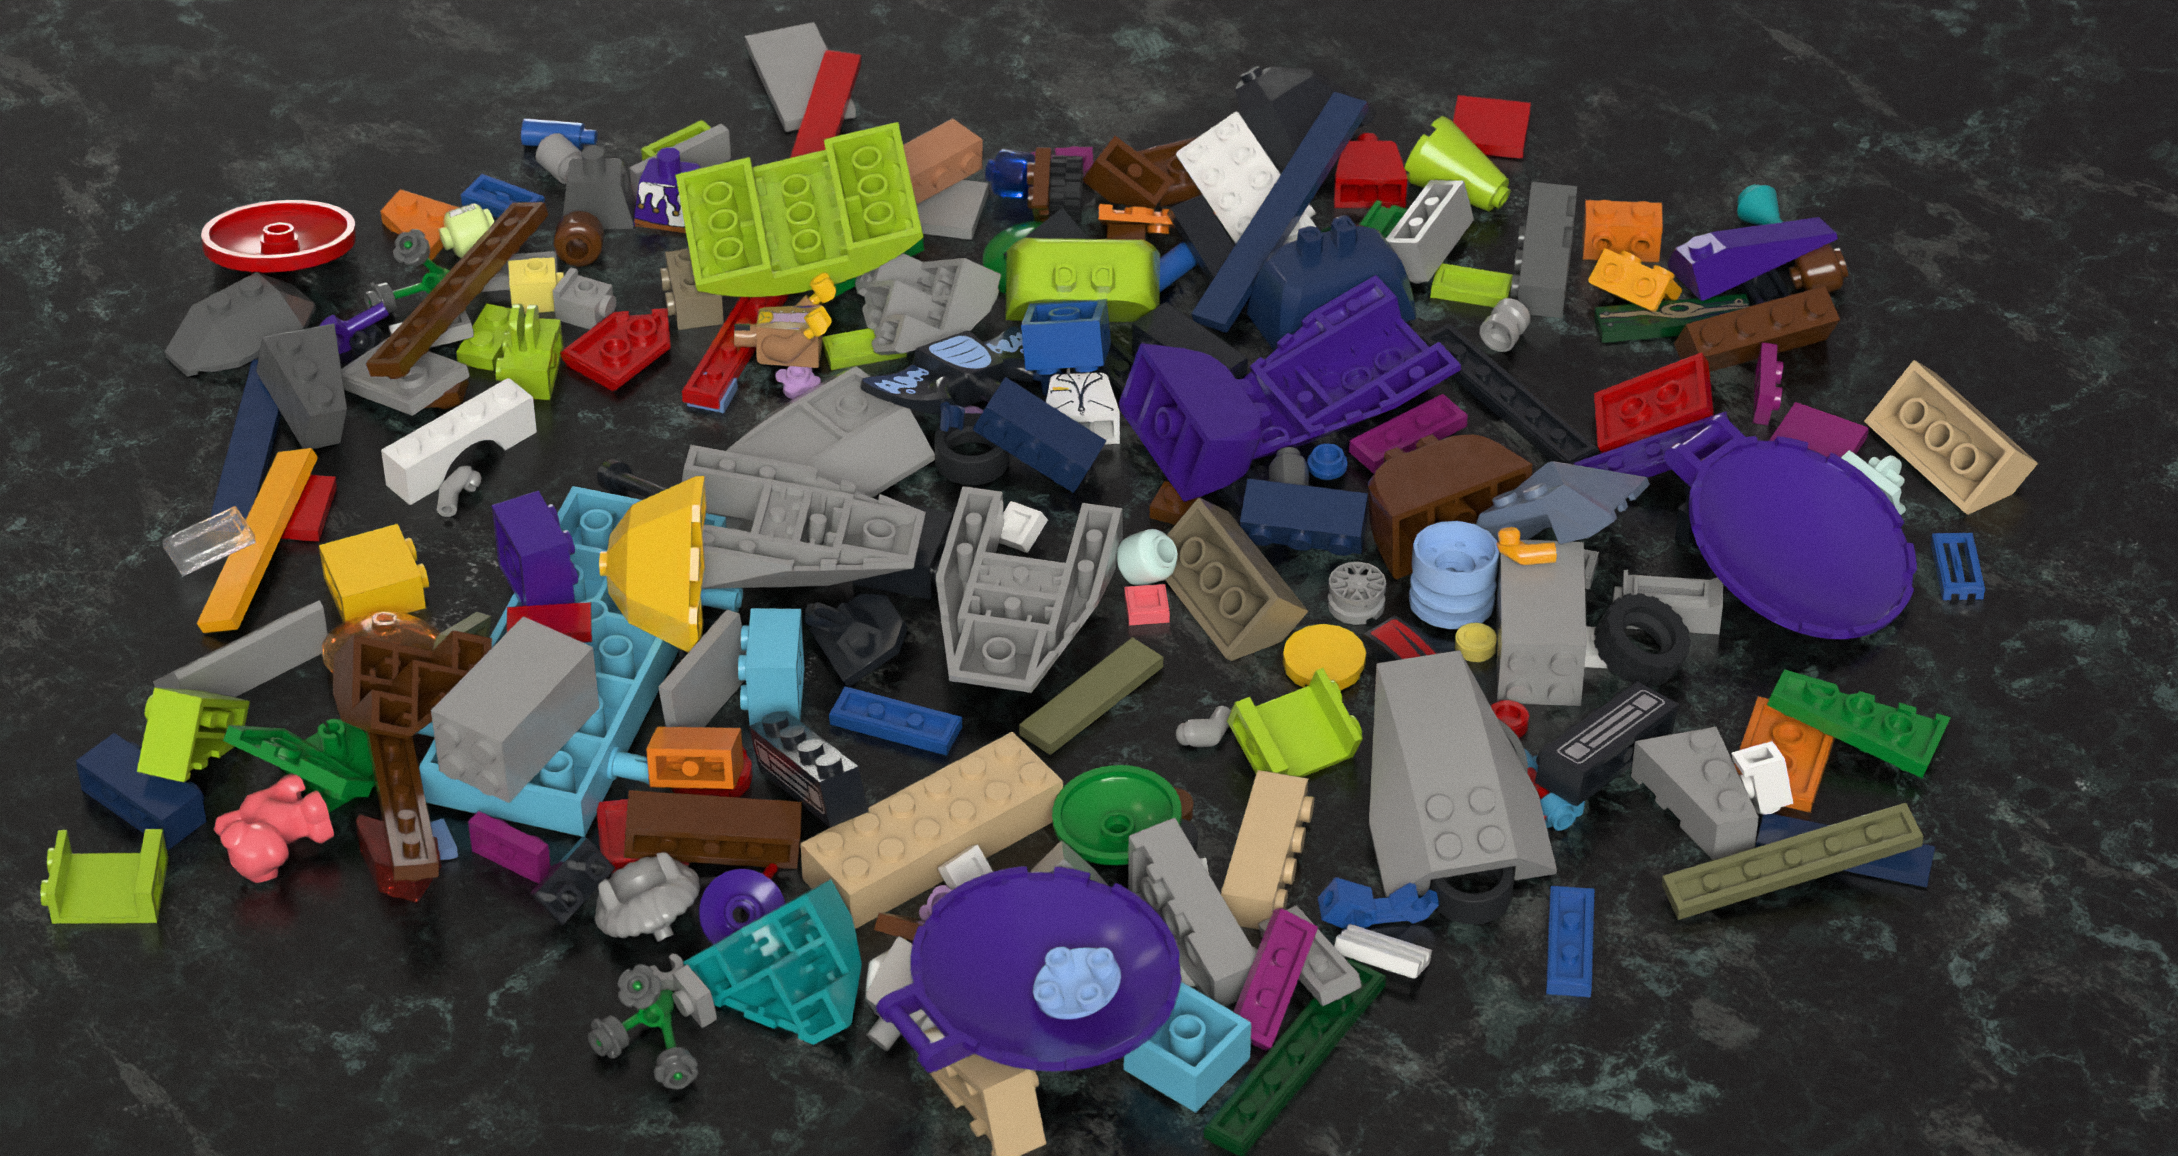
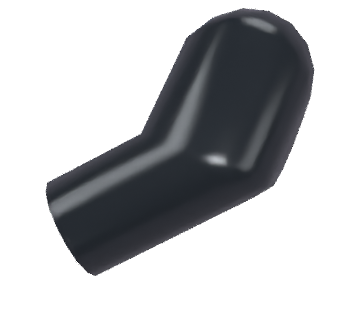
M363 311L355 312L351 316V318L362 313ZM374 323L361 331H356L357 338L354 340L350 337L349 345L355 354L362 356L379 344L383 336L382 330Z

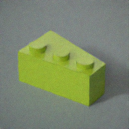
M154 687L153 695L148 698L145 706L147 725L137 772L186 782L190 779L189 771L192 769L203 770L208 765V760L206 759L211 756L220 758L235 747L224 742L223 739L229 725L245 726L250 701L202 690Z

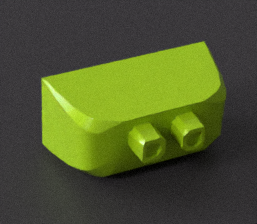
M1023 238L1015 242L1007 250L1005 320L1023 321L1030 303L1107 299L1109 322H1135L1160 306V253L1152 244L1145 240Z

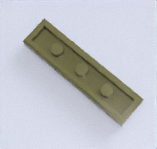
M1132 637L1019 724V735L1049 755L1053 754L1162 669L1163 656Z

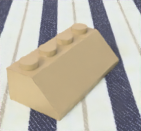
M1915 360L1864 421L1968 515L2012 495L2038 464L1937 373Z

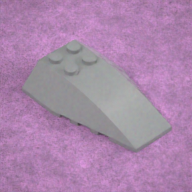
M1460 650L1377 663L1369 828L1385 898H1388L1391 893L1408 883L1415 884L1418 896H1423L1430 889L1431 879L1513 866L1514 881L1557 873L1538 792Z

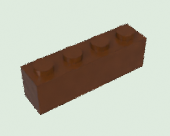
M1826 286L1688 323L1676 339L1674 346L1680 360L1702 352L1709 362V372L1758 359L1762 343L1777 345V353L1827 340L1840 321V318Z
M629 790L624 858H653L657 856V853L666 852L672 859L681 862L767 867L769 864L774 863L778 868L797 869L802 802Z

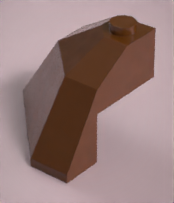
M452 630L433 651L353 635L334 655L333 695L341 720L367 732L408 740L432 722L431 710L492 649V638Z

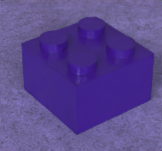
M539 491L492 505L499 567L521 606L575 603L573 585L578 584V576L570 559V555L575 554V546L569 531L561 530L559 517L554 505H547Z

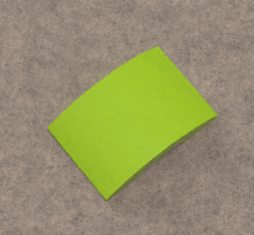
M898 122L824 139L826 150L752 167L750 157L676 174L697 291L734 297L779 296L812 290L810 287L811 280L823 272L829 275L834 284H838L882 266L920 241L924 236Z

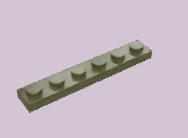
M1903 803L1664 875L1662 877V887L1677 919L1680 920L1921 847L1923 835L1907 803Z

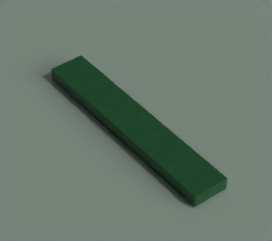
M1347 958V962L1359 974L1361 988L1324 1006L1314 997L1204 1127V1138L1238 1156H1244L1386 985V975L1351 958Z

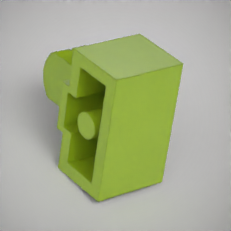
M513 304L509 321L510 332H505L503 337L504 357L498 358L496 362V380L503 381L510 378L529 393L533 399L550 400L561 360L560 352L563 350L561 320L539 318L538 305H529L525 317L523 305Z

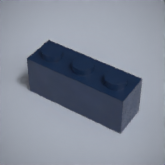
M1006 377L972 429L1072 493L1076 491L1107 441Z
M1247 478L1240 527L1255 545L1283 544L1299 551H1307L1311 548L1323 549L1339 556H1347L1351 553L1362 554L1369 512L1368 493Z
M113 733L76 760L81 789L142 833H145V829H163L166 849L169 850L206 822L203 806L204 795L193 782H180L137 772L141 753L140 746L134 742L129 743L116 733Z

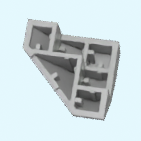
M902 253L882 266L858 276L855 286L857 293L865 298L866 304L862 307L867 327L874 330L875 339L872 341L874 352L879 355L902 354L914 351L920 346L967 330L970 331L991 311L992 305L998 297V284L1001 274L966 258L921 262Z

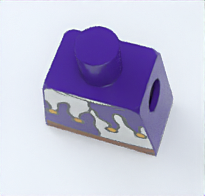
M667 147L659 150L657 158L648 160L639 180L634 226L686 233L676 174L701 169L702 167L696 163L680 161V152L675 148Z

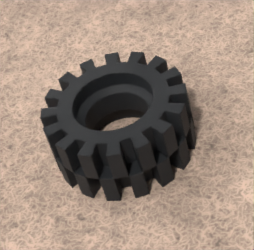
M1052 155L1049 218L1063 208L1076 224H1080L1083 194V156Z

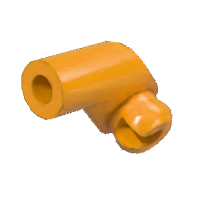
M1506 527L1499 530V542L1496 545L1499 552L1520 565L1556 563L1557 554L1554 542L1526 544L1520 541L1521 534L1517 528Z

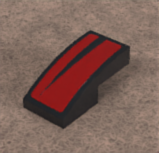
M1395 615L1367 631L1361 637L1381 663L1440 654L1423 635Z

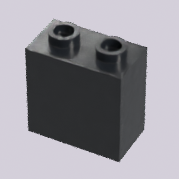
M909 505L926 512L914 568L853 580V585L931 599L936 588V574L953 520V513Z

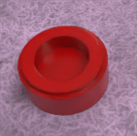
M1502 700L1491 705L1496 717L1509 726L1518 738L1527 732L1529 713L1522 704L1511 700Z

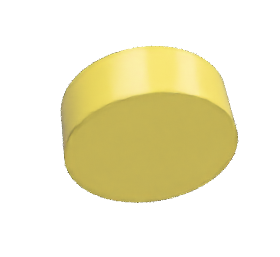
M1469 623L1457 630L1455 651L1460 650L1465 660L1483 662L1495 654L1497 635L1491 627L1481 623Z

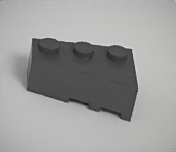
M1540 182L1531 183L1526 226H1520L1518 249L1523 250H1516L1514 273H1520V275L1513 274L1510 296L1518 298L1517 301L1528 309L1530 315L1563 318L1573 243L1577 186Z
M329 324L262 337L256 372L303 449H315L341 443L347 407L335 325Z

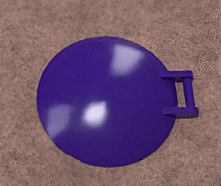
M1716 415L1708 420L1703 430L1683 444L1676 443L1665 451L1664 458L1667 465L1691 487L1689 496L1690 523L1696 543L1703 557L1719 580L1738 599L1755 612L1778 625L1798 633L1826 639H1851L1870 635L1883 629L1895 620L1908 604L1914 588H1912L1913 574L1917 571L1914 545L1913 543H1907L1901 529L1904 521L1885 493L1863 472L1832 452L1826 457L1808 449V442L1793 438L1777 436L1774 441L1757 440L1756 436L1745 437L1722 415ZM1712 442L1719 447V449L1702 461L1695 456V454Z
M1027 866L987 873L959 885L935 903L932 907V914L927 918L923 926L919 925L913 940L910 962L912 984L882 997L877 1003L876 1011L885 1022H892L917 1052L918 1062L928 1073L936 1072L973 1054L1003 1065L1035 1071H1070L1094 1067L1121 1058L1149 1041L1170 1017L1179 996L1182 978L1179 963L1180 953L1174 936L1160 915L1147 902L1117 883L1113 887H1109L1090 880L1091 873L1054 866V873L1028 872ZM1057 947H1066L1069 950L1077 948L1109 949L1121 972V981L1116 994L1103 1008L1082 1018L1066 1020L1047 1015L1038 1007L1033 995L1034 982L1040 970L1046 965L1045 957L1047 953ZM922 1009L945 1037L932 1043L909 1014Z

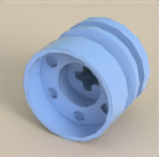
M1445 521L1427 526L1417 534L1413 543L1411 564L1413 573L1410 578L1409 602L1411 610L1421 620L1436 627L1459 629L1469 623H1483L1491 616L1495 606V591L1497 587L1495 578L1498 573L1500 552L1496 545L1498 542L1490 532L1471 523Z

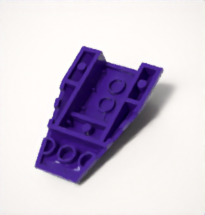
M1375 275L1309 313L1301 321L1302 327L1293 335L1287 333L1277 342L1278 348L1266 359L1260 357L1250 366L1251 372L1243 379H1248L1253 386L1254 396L1252 402L1265 403L1271 410L1269 422L1266 429L1262 430V436L1252 460L1277 454L1280 449L1285 447L1295 448L1395 409L1462 370L1461 364L1440 342L1428 347L1401 318L1397 296Z

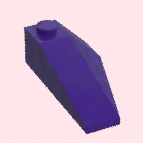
M1819 217L1709 232L1705 235L1693 237L1689 242L1675 248L1667 264L1669 270L1702 302L1829 244L1838 238L1836 232Z

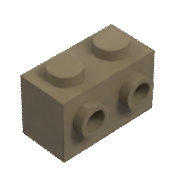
M689 248L665 252L666 268H660L662 291H670L665 293L668 316L675 315L678 330L724 324L722 295L697 291Z

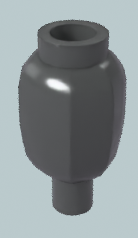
M1285 447L1280 449L1276 454V458L1270 463L1269 480L1309 486V470L1304 457L1295 448Z

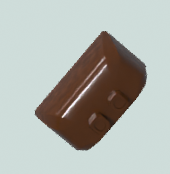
M1431 434L1420 438L1416 444V450L1405 453L1402 449L1396 447L1384 453V464L1376 470L1368 482L1369 521L1374 541L1392 576L1395 579H1399L1413 573L1411 566L1413 543L1419 532L1427 526L1445 521H1461L1476 525L1479 515L1494 505L1493 498L1515 490L1532 476V463L1498 442L1474 434L1451 436L1443 440H1438Z

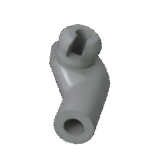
M471 466L458 467L440 485L437 512L445 517L455 515L459 493L463 488L469 492L476 491V487H479L481 482V474L478 471L471 470Z
M1218 706L1209 719H1191L1186 723H1181L1176 729L1178 742L1184 746L1191 745L1193 747L1215 746L1229 727L1227 719L1231 709L1225 706Z

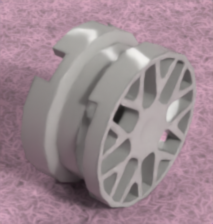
M1348 562L1338 566L1331 572L1328 582L1329 612L1336 619L1347 624L1361 625L1366 624L1367 619L1373 617L1377 620L1383 614L1386 580L1384 574L1377 567L1369 563ZM1348 568H1351L1354 574H1349ZM1365 569L1369 570L1367 575L1361 574Z

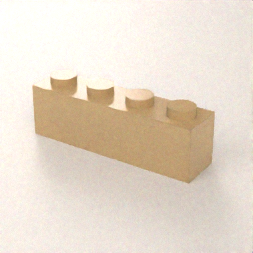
M1257 771L1221 892V896L1240 927L1260 930L1258 923L1271 918L1274 909H1286L1288 890H1284L1285 883L1293 884L1297 866V859L1293 858L1294 852L1302 853L1306 829L1302 827L1303 822L1310 823L1314 809V797L1308 796L1307 778Z

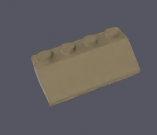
M1198 498L1167 534L1174 542L1178 555L1175 570L1165 581L1226 659L1233 661L1283 642L1308 613L1306 607L1228 511Z

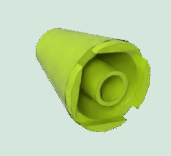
M1444 116L1435 120L1431 124L1436 128L1434 133L1429 137L1425 134L1421 136L1405 164V171L1410 173L1407 174V181L1422 188H1425L1430 180L1464 181L1470 205L1486 211H1490L1494 207L1501 208L1511 193V190L1507 188L1509 179L1452 120Z

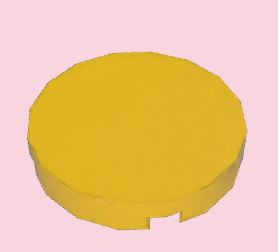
M1318 624L1304 627L1292 634L1286 641L1283 651V665L1286 675L1295 684L1303 688L1305 684H1310L1316 670L1324 668L1329 679L1334 680L1340 690H1343L1360 679L1361 672L1365 669L1366 651L1363 642L1353 632L1336 625Z

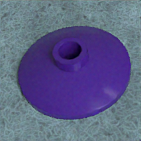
M748 869L731 870L719 875L705 889L699 905L701 928L707 939L712 944H715L784 905L785 900L780 889L767 876ZM736 908L744 909L748 915L747 921L744 923L735 921L733 910Z

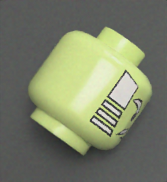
M475 203L447 212L444 216V227L438 229L445 250L453 249L454 253L462 258L491 227L494 219L488 208L483 210Z

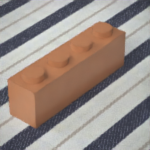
M954 119L903 145L916 205L982 169L983 139Z

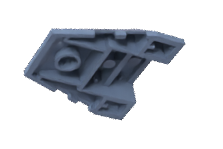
M1552 461L1546 463L1515 490L1493 498L1494 505L1479 515L1476 525L1489 531L1497 542H1499L1498 532L1502 528L1515 527L1520 531V540H1528L1543 529L1552 527L1558 543H1568L1589 538L1617 519L1614 510L1618 508L1619 512L1625 511L1628 507L1625 499L1629 497L1630 501L1635 500L1650 484L1647 477Z

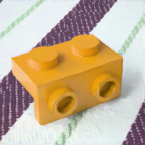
M1605 248L1589 278L1591 285L1651 312L1657 311L1663 298L1669 301L1678 300L1682 289L1673 280L1675 275L1672 272L1657 265H1654L1653 269L1642 265L1641 259L1626 251H1621L1620 254H1617Z

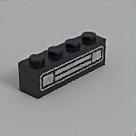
M1637 681L1625 691L1617 692L1612 700L1601 708L1593 709L1588 717L1577 725L1568 727L1564 734L1556 740L1545 743L1536 758V763L1539 766L1535 783L1577 807L1632 767L1635 741L1672 735L1679 704Z
M789 712L769 713L762 718V721L749 726L759 771L795 800L802 802L805 808L830 828L869 812L859 767Z

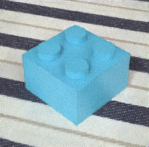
M751 608L749 625H742L741 649L742 651H747L746 655H739L738 678L739 680H746V685H741V710H748L749 726L762 721L765 715L772 712L787 711L800 721L805 671L801 609Z
M1181 982L1179 996L1170 1017L1149 1041L1124 1056V1070L1196 1113L1250 1059L1251 1022Z

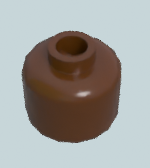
M574 211L563 216L557 224L553 245L556 254L563 262L571 266L581 267L591 264L599 257L602 251L605 235L603 225L596 216L589 212Z
M1826 244L1794 259L1795 266L1789 268L1795 290L1803 288L1804 292L1826 286L1828 293L1839 290L1843 286V278L1848 277L1847 266L1840 248L1833 249L1830 244Z

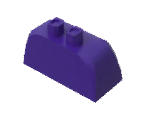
M1143 343L1139 346L1119 401V410L1184 502L1224 488L1243 477L1249 470L1262 436V430L1266 429L1271 416V410L1265 403L1252 402L1254 391L1249 380L1235 379L1229 369L1214 357L1203 352L1185 348Z

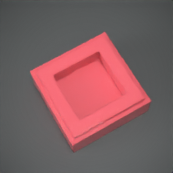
M1165 584L1124 587L1129 626L1170 623V611Z

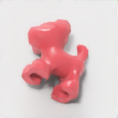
M293 773L285 775L267 789L247 795L239 810L225 813L216 818L214 831L220 836L222 845L227 849L232 866L242 876L254 883L264 882L277 877L278 867L283 865L289 858L287 844L303 837H309L317 843H324L334 837L326 803L317 790L302 798L300 792L306 789L301 777Z

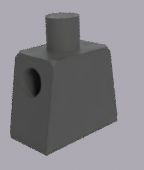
M592 145L582 150V159H572L569 161L563 216L574 211H584L596 216L602 223L603 229H634L636 201L624 162L619 158H605L604 149L600 146Z

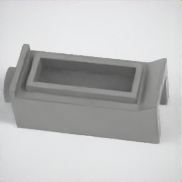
M1624 570L1622 587L1614 586L1613 602L1618 597L1622 598L1625 594L1629 593L1632 595L1643 593L1645 596H1654L1659 598V601L1664 604L1670 605L1672 610L1682 617V621L1688 627L1689 633L1718 635L1720 633L1723 609V583L1718 577L1712 580L1628 575V570ZM1634 626L1626 627V629H1640Z

